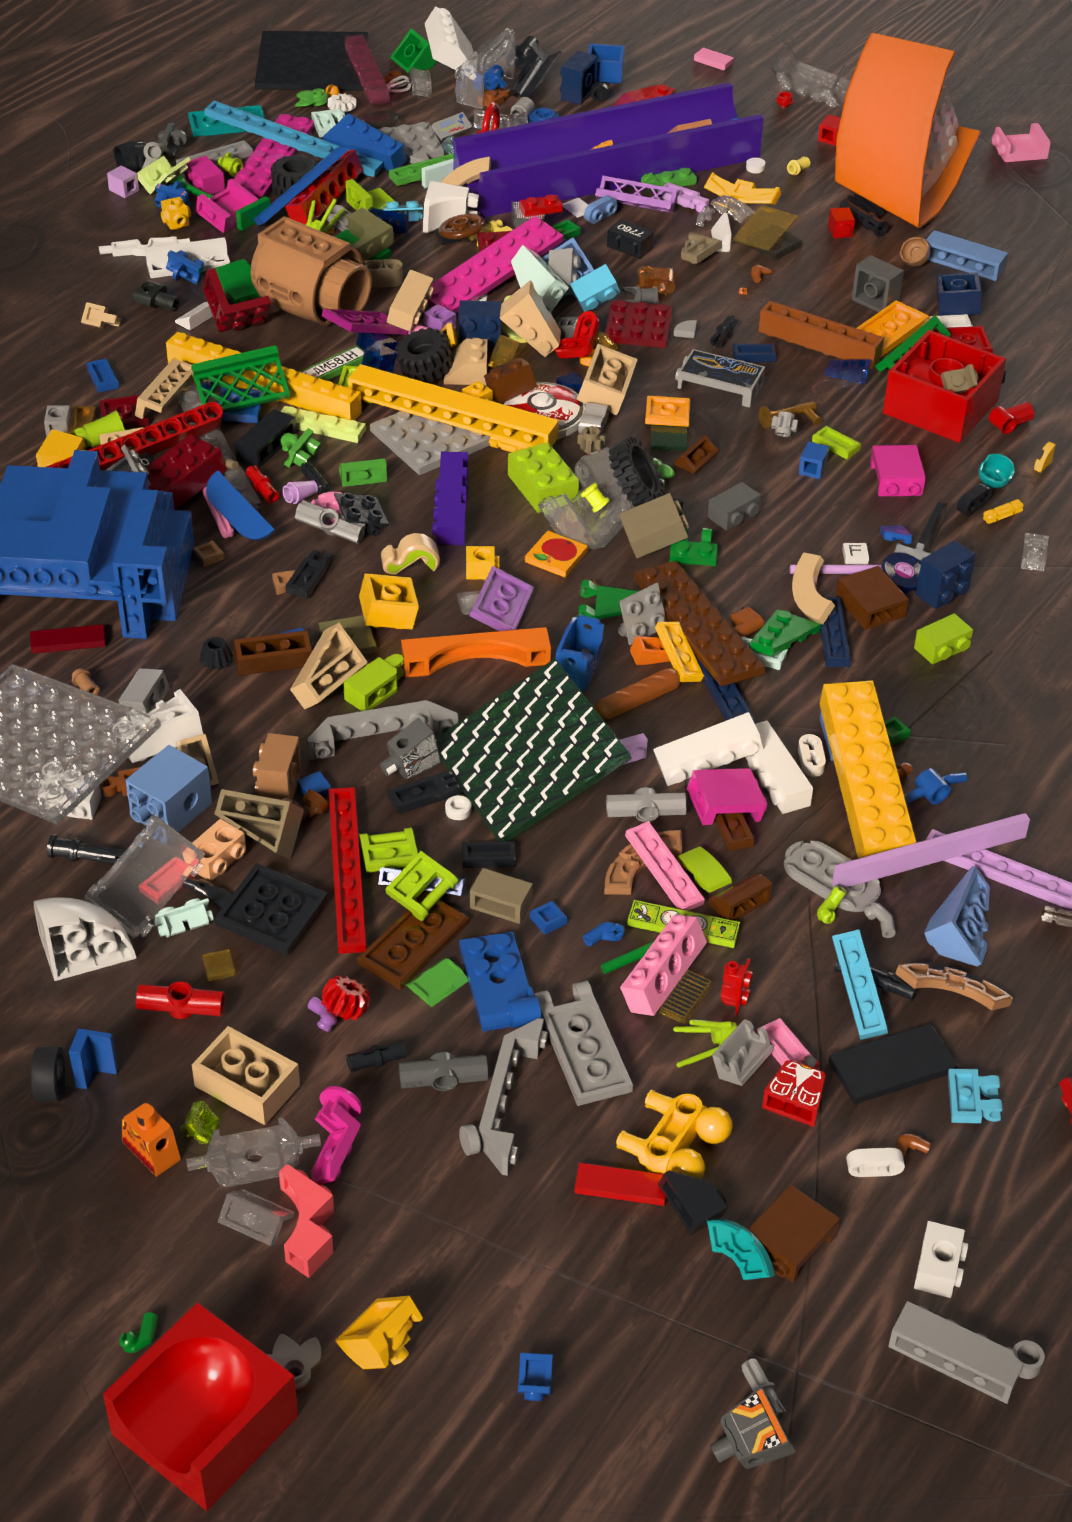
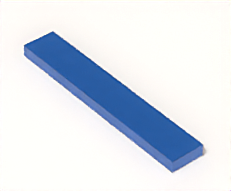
M344 145L335 148L256 216L254 222L258 226L264 224L348 151Z

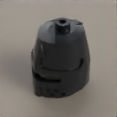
M141 140L116 145L113 148L117 167L123 166L133 172L140 171L146 160L143 152L146 143Z

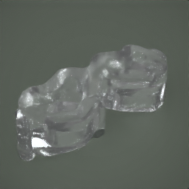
M704 206L701 213H698L696 225L704 227L705 219L711 221V215L715 213V210Z

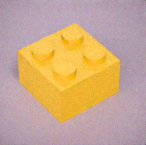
M365 573L359 599L366 626L413 629L419 605L412 579L410 577Z

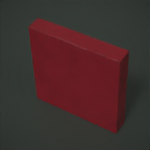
M140 395L99 400L102 417L116 410L121 418L124 429L149 426L147 415L143 419L135 416L137 399Z

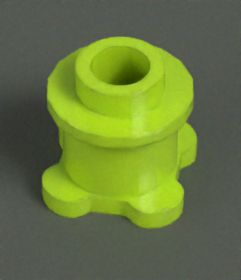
M227 152L224 157H220L218 160L223 174L227 172L232 177H235L240 169H243L242 160L240 158H232V153Z

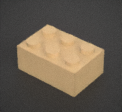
M597 344L577 400L584 402V404L593 402L609 405V413L617 415L637 359Z
M229 1026L192 1064L195 1087L263 1125H266L300 1086L299 1067L296 1062Z

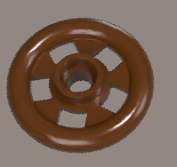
M477 214L457 215L445 220L440 225L439 234L446 239L453 240L468 238L479 233L484 228L485 220Z

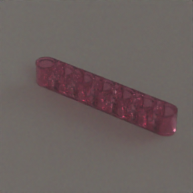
M364 35L346 36L345 47L370 105L389 104L388 87Z

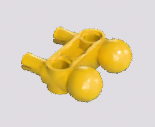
M650 1090L645 1099V1107L664 1114V1116L647 1139L636 1137L623 1130L617 1138L616 1147L637 1156L640 1164L646 1167L647 1172L664 1174L667 1171H673L702 1179L705 1171L704 1160L701 1154L688 1148L697 1135L703 1141L710 1144L722 1143L729 1138L733 1128L729 1113L720 1107L707 1108V1106L702 1105L700 1098L693 1094H682L673 1099L655 1092V1090Z

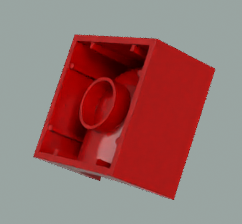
M928 330L889 370L883 413L961 443L998 402L1006 358ZM967 365H973L974 370L978 374L977 386L974 388L970 387L968 392L958 394L954 393L952 389H944L941 379L943 372L964 369Z
M198 1302L103 1393L111 1434L206 1511L222 1497L298 1417L294 1375Z

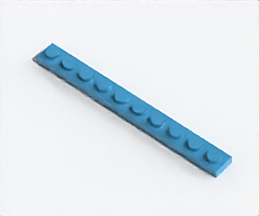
M215 100L205 108V116L222 121L230 126L244 129L249 133H255L263 138L274 140L282 145L296 148L298 151L307 152L315 157L324 159L335 148L339 147L336 144ZM357 152L363 168L361 173L375 177L383 168V162Z

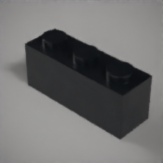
M273 409L235 442L236 461L253 467L256 465L258 468L263 466L283 447L281 438L284 434H296L295 417Z

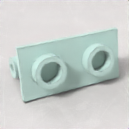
M196 898L186 902L185 906L175 909L174 907H166L160 910L159 914L155 915L154 923L155 926H158L160 936L168 938L185 932L183 924L185 921L188 922L190 930L209 925V921L214 919L211 910L206 911L209 903L208 898L204 900Z

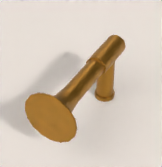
M815 402L795 405L794 407L777 411H769L766 406H762L759 410V421L765 429L770 428L773 416L778 417L780 411L790 412L794 415L805 414L815 426L822 422V418L814 412L817 408Z

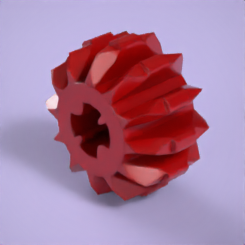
M335 976L325 984L322 991L321 1004L327 1007V1012H332L336 1017H342L346 1021L348 1019L357 1021L359 1017L366 1013L369 1007L370 992L365 989L364 984H359L356 982V979L352 980L347 976L343 978Z

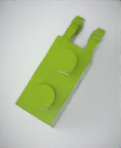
M396 653L384 660L379 657L344 681V700L359 710L366 711L372 710L397 692V680L404 676V669L402 667V664H404L403 656Z

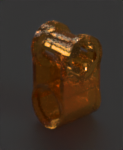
M643 266L638 269L639 282L636 286H640V288H645V285H647L646 288L657 286L658 294L665 295L671 294L675 290V273L672 269Z

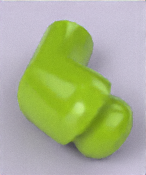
M835 885L831 893L818 908L817 917L823 923L830 924L834 921V912L847 893L843 887Z

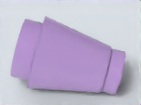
M314 480L288 482L283 487L284 499L286 502L297 504L318 492V486Z

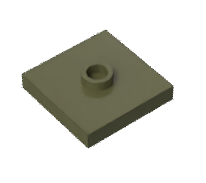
M363 615L318 623L321 636L324 630L340 623L362 655L376 652V644L370 627L366 626Z

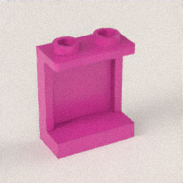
M229 179L227 188L213 197L208 198L204 194L198 196L196 212L222 233H226L237 226L236 211L257 201L258 198L233 179Z
M917 445L872 447L870 466L871 469H876L879 481L878 496H921L923 494L925 475Z
M750 768L693 770L687 791L702 825H712L718 813L750 812L755 822L761 821L764 812L767 810V800L763 797L758 780L755 779Z

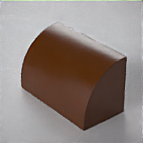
M754 874L711 897L708 905L721 918L735 921L770 902L773 883L761 874Z

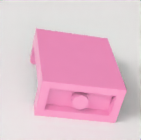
M1039 123L1031 124L1029 134L1005 136L1000 127L995 128V134L992 135V144L996 147L998 154L1001 155L1004 162L1048 158L1051 142Z

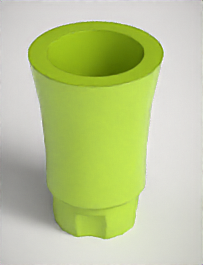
M115 410L105 417L74 429V434L83 438L85 449L101 445L100 434L124 431L125 429L118 412Z

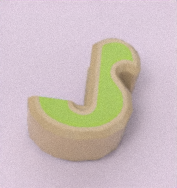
M413 533L407 535L400 541L397 549H394L392 545H388L381 552L383 569L385 573L391 575L398 574L420 558L433 571H436L440 565L437 545L433 539L425 534Z

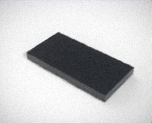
M932 1024L831 1054L828 1060L854 1105L948 1075V1069H958V1064Z

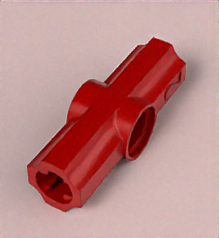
M183 981L172 983L169 987L141 984L138 985L136 992V1009L170 1012L171 1016L177 1019H185L192 1014L221 1016L224 1012V991L192 989L187 982Z

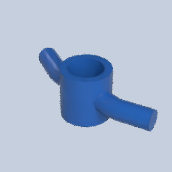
M930 768L923 771L916 778V788L904 795L906 806L922 796H925L931 804L941 803L950 794L951 787L949 785L966 782L967 774L961 772L941 777L934 769Z

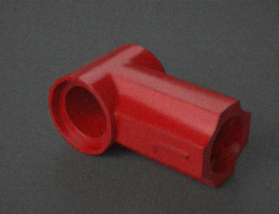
M1029 402L1008 409L998 406L991 411L988 420L1003 434H1009L1015 429L1016 425L1034 419L1035 412Z

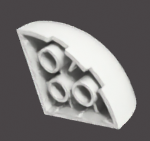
M56 897L34 901L38 931L54 981L136 959L134 948L126 931L111 914L102 908L73 898Z

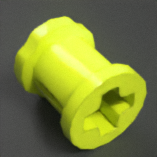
M596 482L580 494L581 497H585L591 504L594 513L610 501L597 488L598 484Z

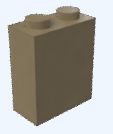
M670 493L619 514L636 559L688 538L685 528L689 527L684 514L679 516L683 511L679 501H673Z

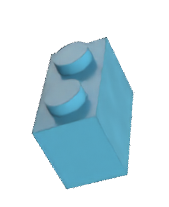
M606 264L570 283L573 294L584 312L596 308L599 304L613 299L620 293L617 282Z

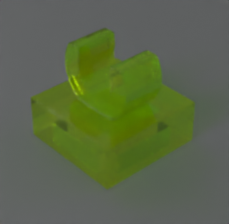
M197 1101L193 1103L190 1112L185 1114L186 1121L179 1129L185 1136H193L200 1144L209 1143L219 1118L204 1101Z

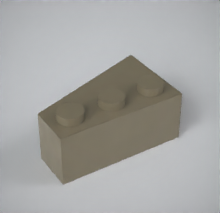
M221 789L215 815L275 853L291 860L304 809L289 801Z

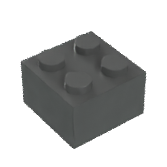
M872 255L868 256L856 265L852 300L877 312H880L895 300L900 301L904 270Z

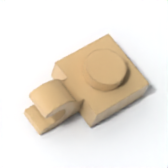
M86 302L81 323L102 329L104 323L120 327L121 318H117L116 315L107 314L108 308Z

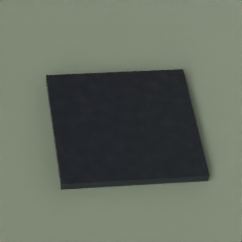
M262 31L255 89L314 90L320 88L326 90L327 86L332 84L337 86L339 90L363 91L365 86L368 32Z

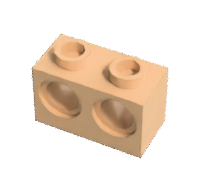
M219 819L184 849L185 860L197 869L199 876L211 882L218 875L223 874L227 867L235 860L240 859L246 852L245 834Z

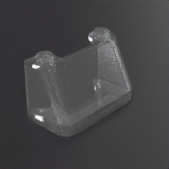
M155 814L145 823L146 828L135 837L130 847L106 875L100 878L96 885H92L83 898V901L92 903L111 914L121 924L127 935L134 939H137L139 936L145 938L154 927L151 922L155 915L163 909L190 875L196 877L204 867L201 861L205 853Z

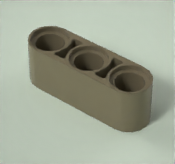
M363 260V266L371 274V288L395 287L403 283V263L400 260Z

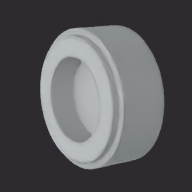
M473 1124L461 1126L459 1136L464 1153L467 1156L479 1153L481 1150V1140L477 1128Z

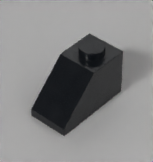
M667 1171L658 1183L659 1188L691 1235L708 1226V1220L720 1219L728 1208L724 1195L720 1190L715 1189L710 1181Z

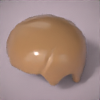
M913 237L903 243L899 253L906 265L919 267L928 261L930 246L924 238Z

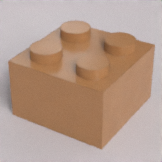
M268 733L265 743L260 745V759L255 761L253 766V776L257 777L255 795L273 799L289 797L293 800L297 789V780L301 776L299 737Z

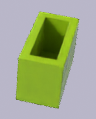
M954 613L917 630L914 649L933 665L970 648L973 629Z

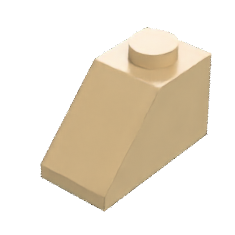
M206 734L177 741L178 750L208 766L210 786L219 784Z

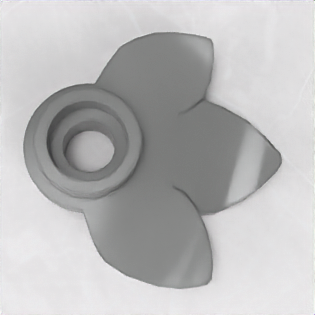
M280 1334L274 1344L273 1354H268V1356L290 1373L300 1374L294 1377L295 1389L297 1390L306 1386L310 1381L311 1370L321 1359V1346L316 1337L305 1341L299 1346L288 1336Z

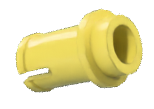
M805 156L798 160H791L787 165V170L790 174L797 175L800 171L810 167V160Z

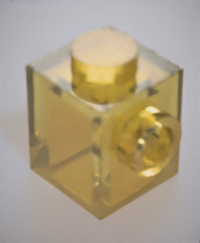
M500 334L488 366L495 368L496 366L509 363L515 358L520 342Z

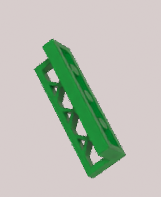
M934 315L875 365L879 372H882L887 367L891 369L895 365L894 361H899L908 352V349L910 350L928 330L933 331V327H936L942 335L947 337L951 335L938 317Z

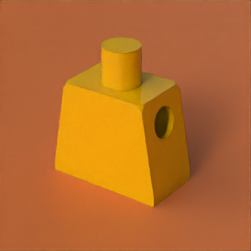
M51 429L36 453L38 467H46L72 457L74 450L87 451L85 450L83 438Z

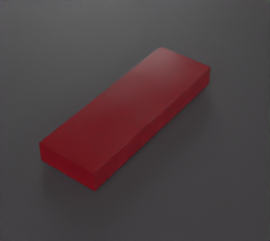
M104 624L30 631L32 654L106 647Z

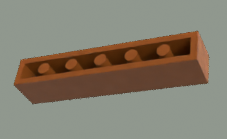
M769 301L760 312L758 332L768 336H774L786 342L822 352L825 355L850 361L865 368L873 369L881 359L884 337L773 301Z

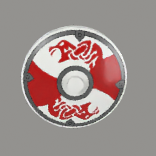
M536 382V388L501 403L559 420L558 439L569 436L578 430L580 417L585 410L584 402L577 400L578 394L563 385L549 382Z

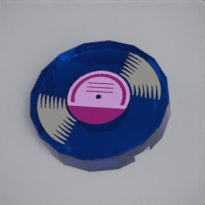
M905 553L888 555L883 560L880 568L903 593H909V591L913 590L916 592L921 562Z

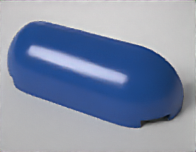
M218 470L210 477L206 487L209 501L242 536L250 540L259 541L267 539L276 532Z

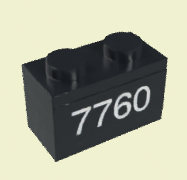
M620 219L608 229L607 247L641 259L653 249L654 231Z

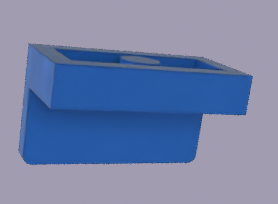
M78 1028L69 1049V1055L76 1087L87 1089L94 1071L116 1074L118 1064L112 1034Z

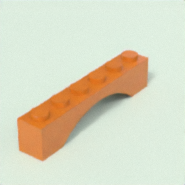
M546 627L401 640L405 678L429 676L448 664L473 658L503 659L525 667L550 665L551 645Z

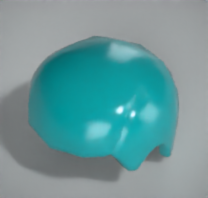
M989 454L981 463L978 475L986 486L995 489L1005 487L1015 473L1014 463L1002 454Z

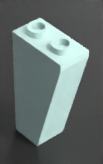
M522 245L511 260L520 288L531 280L537 294L543 299V304L547 311L551 313L569 287L536 252Z

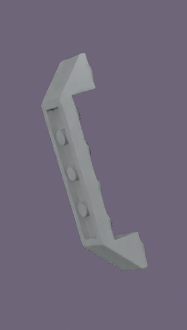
M424 700L327 717L308 738L309 759L315 760L335 756V741L403 730L417 718H420L426 725L430 726L435 738L450 736L458 727V715L454 711Z
M538 1018L504 1035L480 1122L479 1136L481 1149L502 1175L508 1176L510 1164H516L519 1147L514 1146V1134L500 1131L501 1119H499L500 1112L505 1113L508 1100L505 1091L512 1088L514 1073L511 1072L512 1067H517L519 1056L538 1059L540 1048H546L548 1032L543 1031L544 1019Z

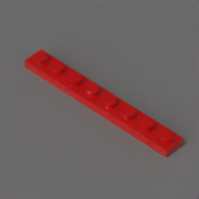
M355 787L329 789L338 954L360 953L366 950Z

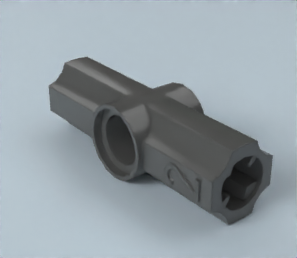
M440 1052L432 1055L430 1060L399 1063L401 1089L432 1086L438 1091H448L455 1088L457 1083L488 1081L487 1059L485 1055L454 1058L451 1053Z

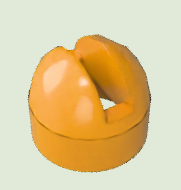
M332 84L327 86L325 90L328 94L327 100L332 95L340 93L339 88Z

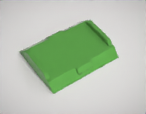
M446 958L428 968L406 984V986L430 1007H433L466 984L468 978L461 968L449 958Z

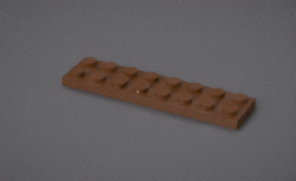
M677 561L647 567L634 572V580L642 590L658 583L666 620L668 622L680 623L693 653L720 686L765 673L764 664Z

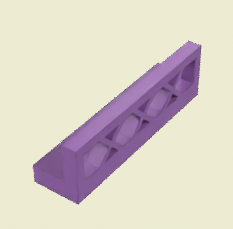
M602 176L600 188L596 189L595 196L600 199L609 195L615 198L619 204L673 213L678 190ZM606 181L615 183L617 189L614 191L605 190ZM629 185L633 186L636 192L634 194L623 193L622 189ZM646 189H651L655 195L649 198L641 196L640 193ZM665 192L672 193L671 201L660 200L659 196Z

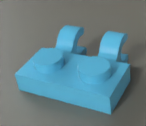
M948 1069L951 1123H981L982 1117L988 1121H1001L1002 1101L1000 1099H980V1093L988 1098L998 1097V1088H1000L999 1076H978V1069Z

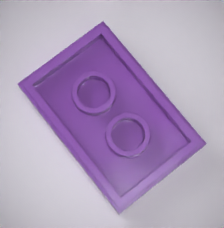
M492 566L469 616L498 631L516 630L534 587Z

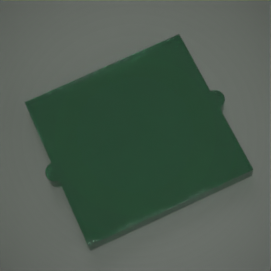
M651 424V449L667 451L687 450V427Z

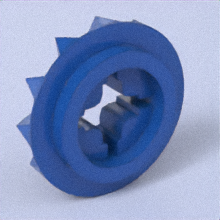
M538 108L529 115V122L532 123L559 116L552 109Z

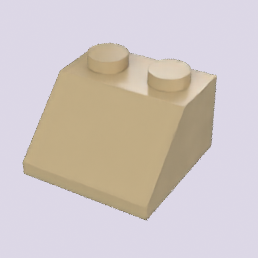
M465 339L451 351L453 356L452 367L448 369L449 372L447 374H444V384L471 385L479 381L486 385L484 375L487 374V339Z

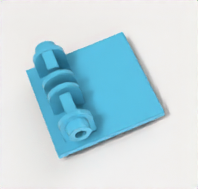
M406 201V205H399L398 202H387V205L383 206V210L387 211L383 212V220H387V222H397V210L399 211V222H401V210H404L405 222H407V210L409 221L423 219L422 211H418L423 210V206L418 201Z

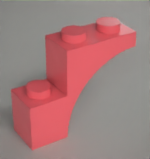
M286 1164L279 1171L280 1188L296 1205L299 1218L294 1232L284 1244L285 1261L310 1278L333 1254L332 1235L326 1227L322 1226L334 1213L333 1194L326 1186H319L310 1180L304 1171L296 1170Z

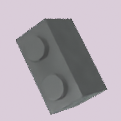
M740 482L709 499L708 518L727 531L759 513L761 494L745 483Z

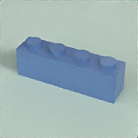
M935 230L926 239L930 246L929 261L968 273L978 272V276L997 281L1005 270L1007 252Z

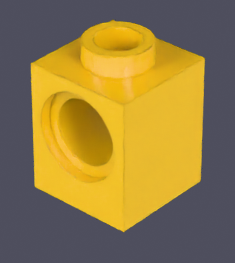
M466 546V579H486L492 566L499 569V556H495L494 546Z

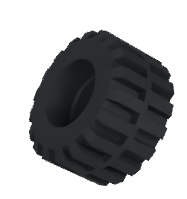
M301 155L285 156L276 160L271 166L272 191L280 197L318 163L314 159H310V157Z
M422 328L418 331L414 330L398 342L399 346L396 347L395 354L404 377L431 383L436 379L442 378V375L449 372L448 369L452 367L453 356L447 338L438 329Z

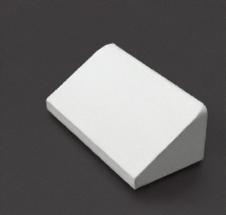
M723 213L711 230L712 238L721 240L722 248L716 252H729L731 247L732 234L728 214Z
M208 302L202 303L175 320V323L188 330H192L213 316Z

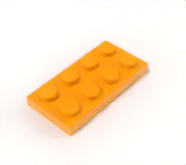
M895 300L856 329L884 337L882 357L906 340L927 322L930 316Z

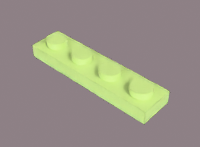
M284 406L281 412L295 417L297 430L306 431L309 428L315 434L358 443L366 432V424L355 420H347Z

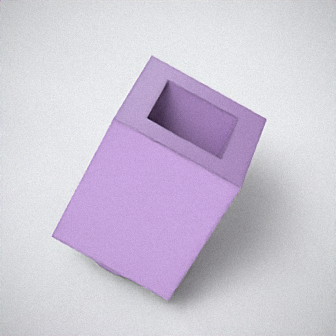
M119 166L107 173L110 191L124 198L139 191L137 173L123 166Z

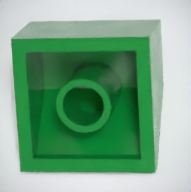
M412 28L390 57L409 74L431 69L437 62L432 57L429 42Z

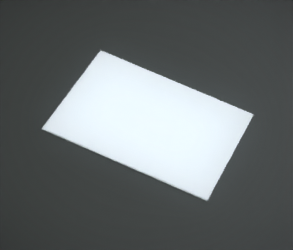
M580 198L563 203V207L577 218L584 215L585 209L588 206Z

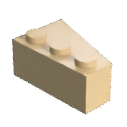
M410 269L390 307L387 323L411 331L413 326L419 323L420 317L426 309L428 299H431L434 287H431L433 278Z
M529 280L501 304L500 319L540 354L546 357L560 345L561 330L550 311H547L544 306L543 299L534 289L533 282Z
M340 623L324 630L290 689L304 709L319 703L346 679L368 663Z

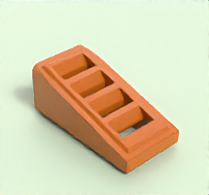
M635 637L630 652L636 665H649L670 661L660 638Z

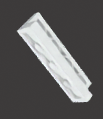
M225 237L145 248L150 278L173 275V272L166 269L168 262L167 254L170 250L174 252L182 250L187 253L188 259L191 261L195 259L203 261V271L230 263Z

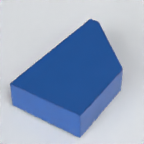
M903 525L880 526V534L885 540H903L905 544L911 543L912 535Z

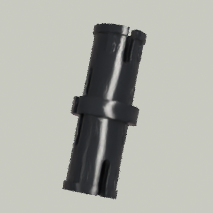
M402 1040L382 1046L372 1045L370 1049L347 1054L346 1061L348 1069L352 1073L373 1066L379 1068L384 1063L404 1059L407 1056Z

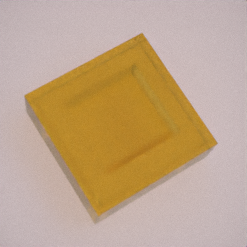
M229 949L202 954L208 981L236 976Z

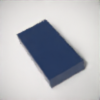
M733 344V357L736 360L744 362H776L775 344Z

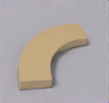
M490 157L476 159L456 168L441 183L463 186L465 183L469 184L479 179L480 172L491 170Z
M803 552L793 575L792 591L794 600L809 619L823 625L835 607L831 600L823 598L816 589L819 570L824 560L819 555Z

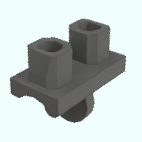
M172 122L167 125L166 130L159 132V141H156V143L162 147L163 153L167 152L169 157H173L177 147L186 143L187 135L182 130H174Z

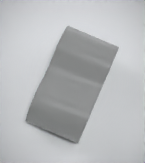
M587 402L584 413L580 417L579 434H582V429L588 426H595L602 430L603 433L604 426L609 417V405Z

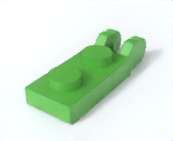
M681 168L670 172L664 171L659 174L651 172L641 177L642 183L664 186L669 182L684 187L694 185L697 182V177L690 168Z

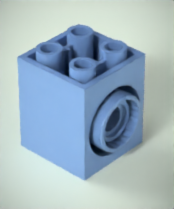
M167 745L126 779L131 817L136 822H141L151 828L156 834H161L168 839L175 836L212 804L208 766L171 745Z

